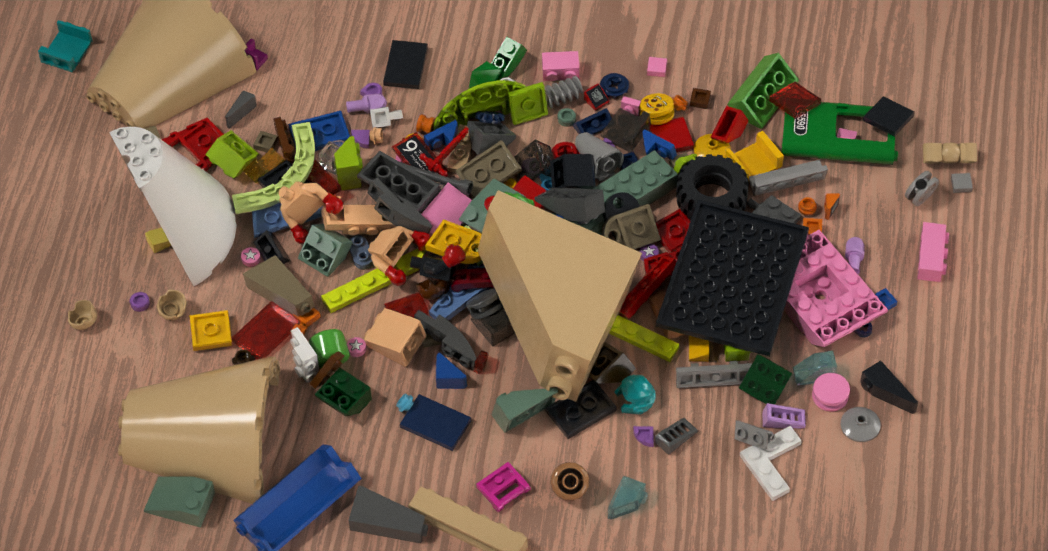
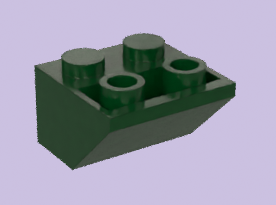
M340 367L315 393V397L344 416L359 414L372 400L371 388Z

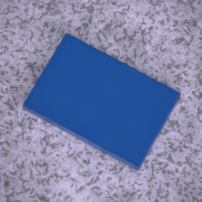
M341 111L288 124L295 149L296 144L292 132V125L310 122L314 136L315 151L341 145L350 137Z

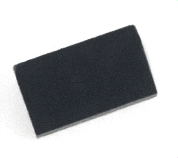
M266 230L253 242L264 261L275 255L283 264L290 261V258L272 232Z

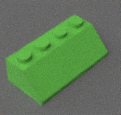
M779 53L764 56L727 105L742 110L749 120L748 123L761 129L799 79Z

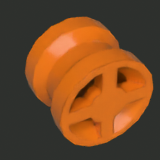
M421 114L417 121L416 131L419 133L426 132L427 134L432 132L436 118H427L426 115Z

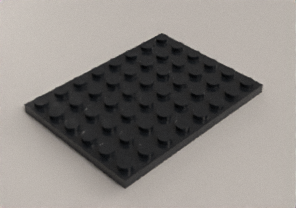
M698 199L655 327L770 357L808 236L809 227Z

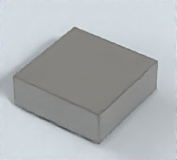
M970 173L951 174L953 193L972 192L973 187Z

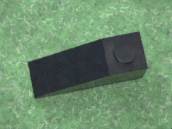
M881 360L862 371L860 382L864 390L869 391L872 396L911 414L916 413L918 401Z

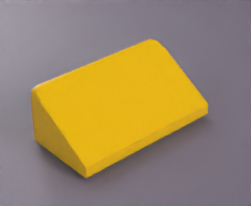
M689 336V361H709L708 340Z

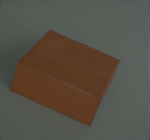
M693 88L690 107L708 109L711 91Z

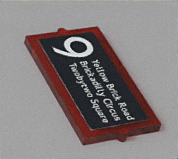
M417 132L407 138H402V141L391 147L403 163L429 171L424 161L419 159L420 154L424 153L433 160L436 158L435 154ZM441 164L442 169L448 172L444 165Z

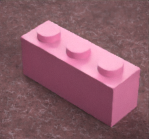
M923 222L918 280L940 282L941 276L946 274L947 264L943 263V260L947 259L948 248L944 247L945 244H948L949 233L946 232V225Z

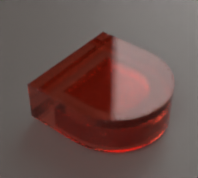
M480 351L475 361V373H482L488 360V352Z

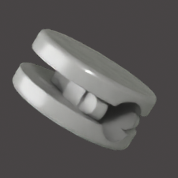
M929 171L921 173L905 192V197L908 200L914 198L912 203L915 206L925 202L939 185V179L936 177L931 179L932 173Z

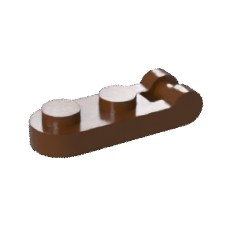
M281 117L273 118L284 161L288 160L292 164L295 161L294 147L291 145L290 134L285 133L287 130L285 119L282 120Z

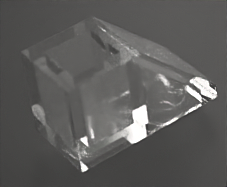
M329 141L320 151L319 162L321 168L336 175L334 153L343 145L344 141Z

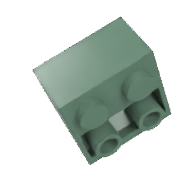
M324 224L312 225L298 259L328 277L346 259L353 241L335 230H325Z

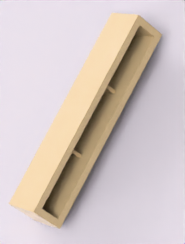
M420 487L408 505L409 509L425 516V523L482 551H526L528 548V540L523 533L514 532L504 524L490 520L486 515H479L467 506L458 505L452 499L444 498L432 489Z

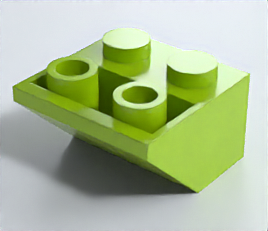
M350 136L334 153L339 191L362 188L361 179L357 178V175L363 168L359 143H355L354 136Z

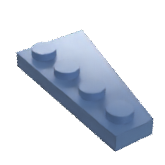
M281 202L265 209L252 211L254 238L259 237L266 230L273 233L289 228L280 210ZM321 207L305 222L322 217Z
M473 263L467 269L485 268L483 264L477 266L476 263ZM451 284L448 292L443 294L429 310V314L434 319L440 314L449 321L467 307L466 303L471 298L492 287L462 289L460 292H455L451 289Z

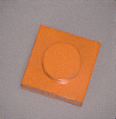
M803 218V226L809 227L808 235L817 230L822 232V219Z
M315 308L299 317L293 314L294 319L299 323L303 322L307 328L321 318L320 312Z

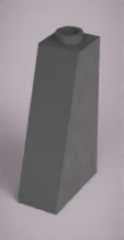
M358 486L348 520L351 531L421 544L423 536L426 537L428 532V525L425 523L424 515L363 486Z

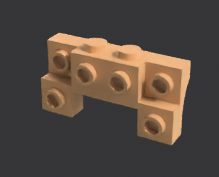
M325 204L321 206L325 230H342V234L352 236L358 234L376 235L380 234L381 230L392 229L397 226L374 209L375 205H344L342 211L335 215L326 211Z

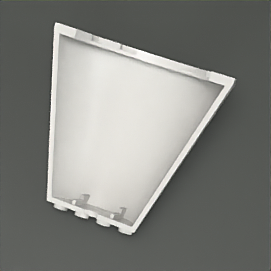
M121 127L109 132L193 286H196L212 274V270L219 262L222 264L235 238L237 224L235 209L230 195L219 181L150 131L139 127Z

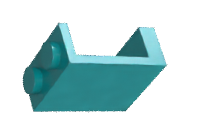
M58 20V34L49 48L41 46L38 54L41 63L73 73L93 42L91 32L85 27H79L69 22Z

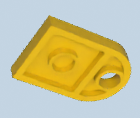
M444 219L425 245L427 251L440 256L445 255L444 251L450 244L454 246L459 245L466 254V259L460 262L463 264H473L482 260L479 253L473 251L474 248H478L482 234Z

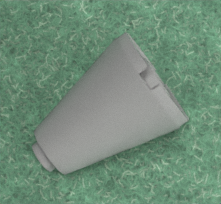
M588 132L581 133L576 137L575 146L579 153L593 155L596 179L599 181L607 180L615 174L614 170L617 167L620 169L624 155L619 149Z

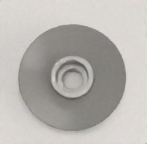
M854 407L847 410L843 414L840 423L845 436L856 442H867L874 439L881 427L877 414L865 407Z

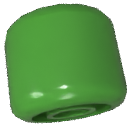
M328 329L318 332L308 342L317 354L319 369L324 366L332 354L338 351L344 355V358L341 360L343 364L350 357L346 339L341 330Z

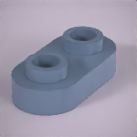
M361 235L351 237L350 240L353 243L349 251L355 266L361 270L370 268L373 262L371 260L372 255L368 252L369 245L366 238Z

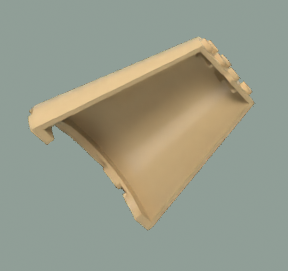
M143 0L88 88L86 97L91 103L97 104L104 112H112L114 119L123 122L127 127L146 129L156 126L254 75L256 69L250 55L247 56L244 51L247 46L237 30L221 11L216 13L211 8L212 3L209 0Z
M266 357L130 390L126 399L122 400L123 416L119 417V428H122L118 454L122 456L123 464L164 477H197L212 481L215 493L253 504L264 492L262 469H260V464L262 463L261 438L269 381L270 385L278 386L280 376L279 361L276 360V357Z

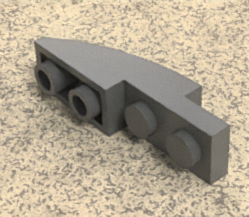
M378 178L371 181L367 193L376 201L374 209L395 226H402L412 231L430 233L432 225L408 200L402 203Z
M420 310L417 311L414 318L421 321L425 332L431 335L435 341L442 342L441 351L447 357H453L459 361L463 367H469L474 370L477 358L463 334L440 314L434 320Z

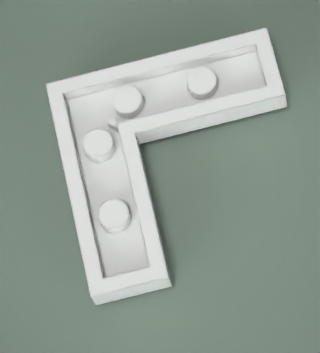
M791 426L774 434L775 440L768 443L767 450L752 445L740 452L741 459L772 501L790 491L789 486L770 460L801 445V439Z

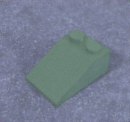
M493 179L468 204L459 220L464 226L467 225L472 230L482 234L488 212L484 206L485 199L489 196H495L498 190L503 193L509 192L512 194L519 192Z
M550 388V391L534 389L512 391L509 394L503 393L496 398L491 415L503 432L506 433L554 403L556 398L552 396L559 391L557 388Z
M158 477L144 512L201 528L215 496L213 482L197 477Z

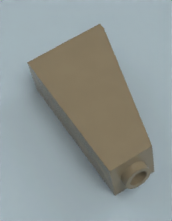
M276 255L243 273L248 289L291 314L299 317L315 308L312 295Z

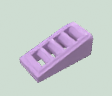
M769 403L763 409V427L787 428L791 426L792 428H805L806 426L805 410ZM794 415L798 416V421H795Z

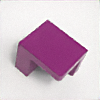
M251 38L246 43L247 48L244 51L247 56L250 55L252 57L255 69L258 70L268 60V56L266 53L256 49L255 40Z

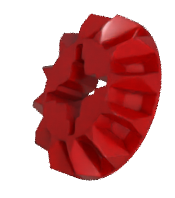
M560 142L551 150L552 160L563 155L564 151L567 154H580L575 144L571 142Z

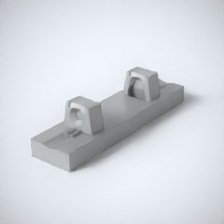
M730 361L729 365L699 366L698 363H693L691 367L676 368V387L738 385L743 381L752 363L738 364V361Z

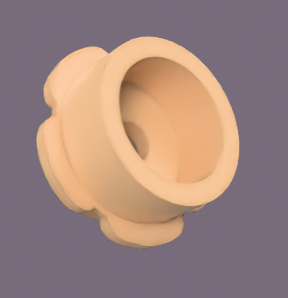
M374 127L373 130H370V141H373L374 145L383 142L382 128Z

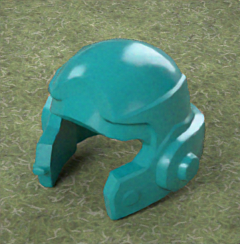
M642 375L626 377L622 380V384L614 391L617 396L623 393L624 398L632 402V404H623L621 406L622 413H645L653 406L656 399L654 387Z

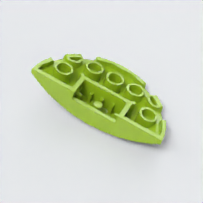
M499 80L469 88L443 107L435 119L433 131L454 120L457 121L458 127L459 124L467 125L468 119L475 118V113L478 111L501 110L503 115L510 114L508 92L527 86L516 81Z

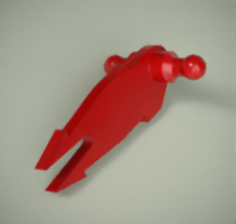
M465 127L434 160L428 158L424 153L420 154L419 159L425 162L429 171H434L447 177L448 172L442 169L441 164L468 134L469 128Z

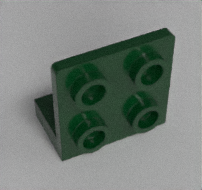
M757 354L739 389L765 404H775L792 376V372Z

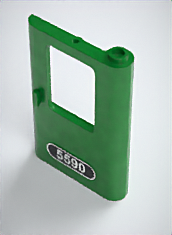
M786 99L781 151L784 156L893 165L898 159V151L895 150V137L888 134L886 142L836 137L837 115L864 117L873 106Z

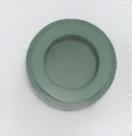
M569 108L561 109L557 115L558 123L565 127L571 126L576 121L575 112Z

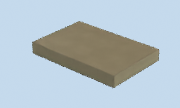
M501 140L455 171L461 180L473 181V189L470 194L475 198L493 179L504 183L521 172L522 168Z

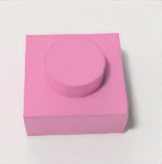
M623 96L621 113L638 118L641 101Z

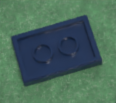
M419 394L413 406L401 421L400 428L453 451L470 424L471 417Z

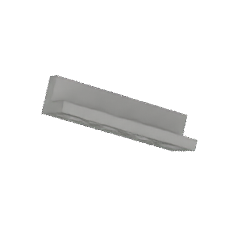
M820 160L749 176V184L753 196L823 180L828 169L826 165L822 166Z

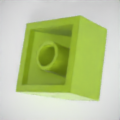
M231 130L217 138L205 155L209 157L213 164L222 168L227 176L234 179L256 159L259 153Z

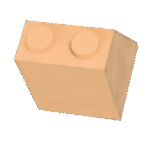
M384 308L382 313L376 316L372 328L368 329L365 333L364 341L368 348L407 367L427 335L420 320Z

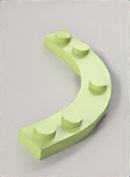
M310 122L292 125L296 144L295 161L293 166L283 175L282 180L275 185L271 184L256 191L232 195L235 214L261 210L280 203L278 193L281 187L290 188L295 182L304 183L315 159V142Z

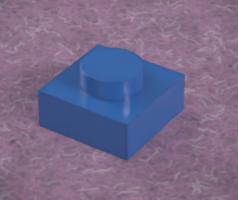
M886 288L875 294L888 310L897 306V300Z

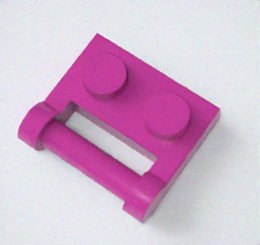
M509 462L476 484L477 489L497 512L503 510L506 504L522 493H527L531 490L529 484ZM517 483L519 485L501 499L496 497L513 484Z

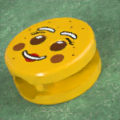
M661 93L645 96L640 103L641 119L652 125H661L669 122L674 117L673 99Z

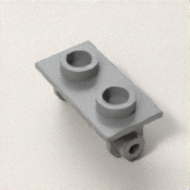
M736 420L735 440L767 450L768 443L775 440V435L772 431Z

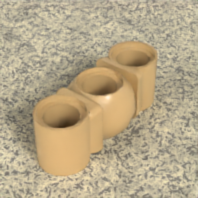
M924 143L923 163H976L977 143Z

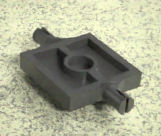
M772 195L760 204L752 198L747 201V205L754 209L752 212L754 214L794 224L801 219L800 213Z

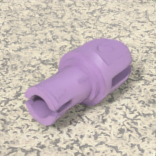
M381 94L364 95L362 100L346 101L348 113L362 110L370 113V109L386 107L387 104L386 98Z
M852 237L846 243L845 258L849 261V265L855 272L859 274L860 262L864 259L865 246L862 239Z

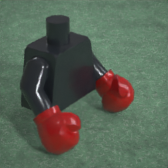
M450 244L445 249L444 256L432 253H425L422 258L412 256L410 267L420 269L421 276L450 281L455 265L464 261L466 254L461 246Z

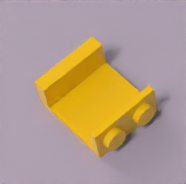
M763 130L757 133L756 143L736 153H733L730 148H727L725 152V158H731L733 163L737 162L741 169L745 170L748 181L749 176L774 171L783 167L784 155Z

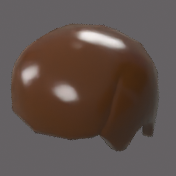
M427 279L417 284L416 288L422 298L435 300L445 293L447 281L438 279V282L435 283L431 279Z

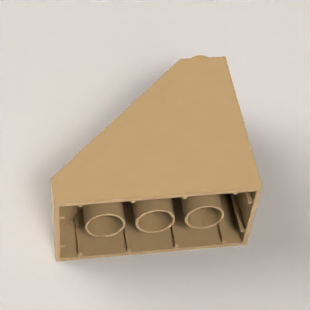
M498 190L488 208L477 251L539 385L550 391V388H557L559 392L553 395V398L559 400H566L568 398L576 402L628 294L642 253Z

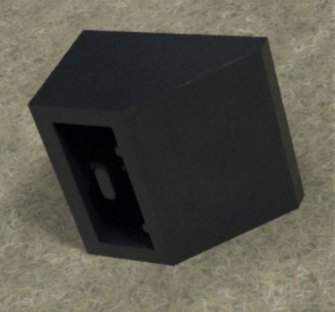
M563 154L550 161L552 188L593 189L596 187L592 154Z

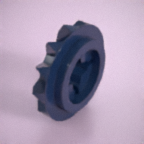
M611 73L602 78L600 86L607 97H622L624 93L628 92L629 81L621 74ZM611 83L614 86L618 85V89H616L615 87L611 88Z
M483 110L475 113V118L479 119L478 121L498 124L500 121H504L505 115L500 112Z

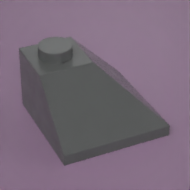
M468 121L471 148L477 155H480L501 140L508 146L516 139V135L502 122L492 124Z

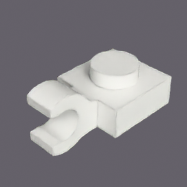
M388 107L370 109L372 128L390 126V120L403 118L401 110L389 112Z

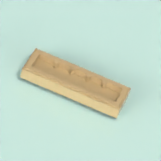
M459 124V127H458V131H457L456 136H457L465 127L468 128V126H467V125H461V124ZM469 131L451 152L447 165L448 172L456 173L455 170L469 162L472 152Z

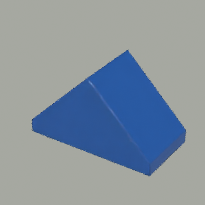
M439 352L436 360L437 389H465L467 387V376Z

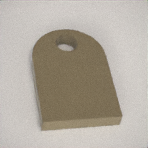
M649 204L611 216L605 221L601 231V235L608 238L610 231L614 232L616 242L632 249L661 240Z

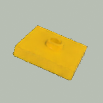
M228 310L189 315L193 351L232 346Z

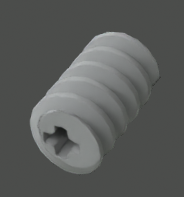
M573 76L572 80L567 78L565 82L561 80L558 84L553 83L552 87L550 85L545 86L546 101L550 109L552 108V102L559 106V100L565 104L566 98L571 102L573 95L576 99H579V93L583 94V88L577 76Z

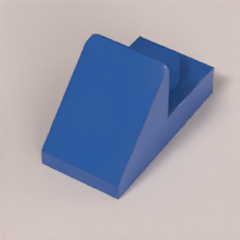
M454 120L424 135V146L428 152L439 148L443 144L447 146L456 137L458 131L457 121Z
M645 129L643 130L646 155L655 150L663 158L667 157L673 160L677 156L674 144Z

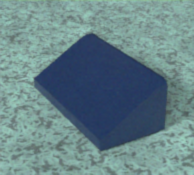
M605 108L572 125L578 134L588 132L594 135L615 125L608 109Z

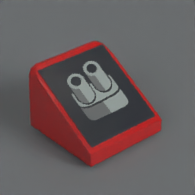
M598 83L584 92V100L595 111L610 102Z

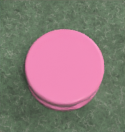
M836 373L820 375L813 385L812 398L814 403L825 411L833 412L842 409L849 399V383L843 376Z

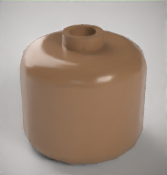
M565 462L559 464L550 476L551 489L556 496L563 500L573 501L579 499L586 493L589 487L588 473L583 466L577 463Z

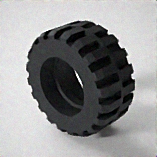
M707 154L706 157L698 156L696 160L692 159L687 162V166L684 165L678 174L677 205L687 215L689 220L692 218L698 199L744 211L749 189L747 174L737 162L733 163L731 158H723V155L717 154V156H712V154ZM706 184H716L722 186L728 192L722 196L709 197L697 191V188Z

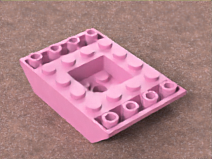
M820 230L807 236L784 312L811 344L826 347L887 313L888 309ZM823 295L825 299H817L815 296Z

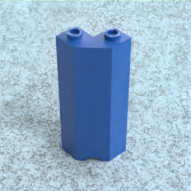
M323 444L233 520L237 525L236 530L240 535L245 536L253 543L258 551H278L362 478L352 463L343 462L331 445Z

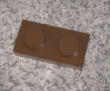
M339 351L332 354L310 385L315 389L323 386L330 378L333 371L336 372L342 366L341 360L344 358V355Z

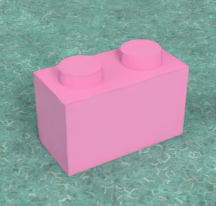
M578 51L542 53L543 81L566 80L567 78L572 80L573 76L579 78Z

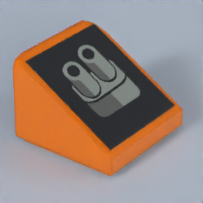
M826 193L824 210L826 220L830 219L839 205V193Z

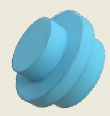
M405 393L398 400L396 406L400 412L404 410L407 412L413 406V396H408Z

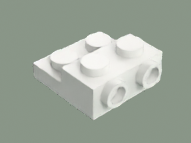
M297 327L291 330L292 339H290L294 348L292 353L296 364L295 371L299 378L303 377L305 382L308 383L319 372L318 358Z

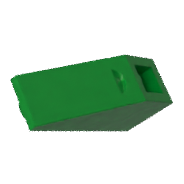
M507 36L491 64L502 69L496 81L508 78L517 68L527 51L522 44Z

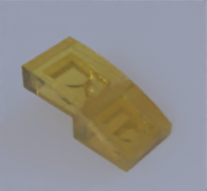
M271 148L260 160L255 158L243 171L257 183L258 178L285 160Z

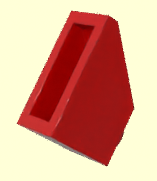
M726 106L711 135V139L729 143L741 137L749 121L743 111Z

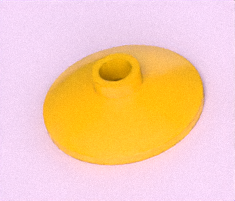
M705 134L696 140L694 144V154L697 155L696 157L701 155L706 157L707 154L717 156L718 154L723 155V158H725L726 149H731L729 143L711 139L712 134Z

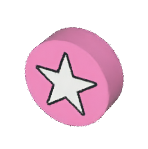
M249 247L242 251L241 260L245 266L253 267L260 262V252L256 248Z
M354 337L347 342L350 356L360 357L366 352V343L362 338Z

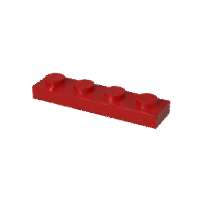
M663 255L626 296L618 315L628 320L635 315L640 306L648 300L649 296L660 287L665 278L673 272L677 261Z

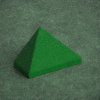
M486 61L472 71L469 88L496 81L502 69Z

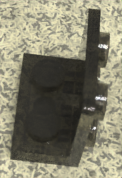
M620 108L601 133V137L611 140L613 144L628 152H632L642 139L643 130L648 131L651 126L650 114L643 111L640 116H635Z
M535 139L514 156L522 168V171L515 175L517 183L524 175L531 180H535L541 174L551 177L550 161L554 159L549 145Z

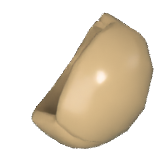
M170 289L160 296L157 303L159 315L166 320H177L182 317L187 306L185 295L179 290Z
M88 300L75 302L74 310L68 311V323L77 330L88 329L95 323L97 318V312L91 301Z

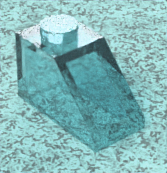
M833 351L814 353L795 365L793 373L797 386L814 383L820 375L825 373H837V364Z
M623 476L608 507V519L612 520L637 511L641 503L644 504L648 496L646 484Z

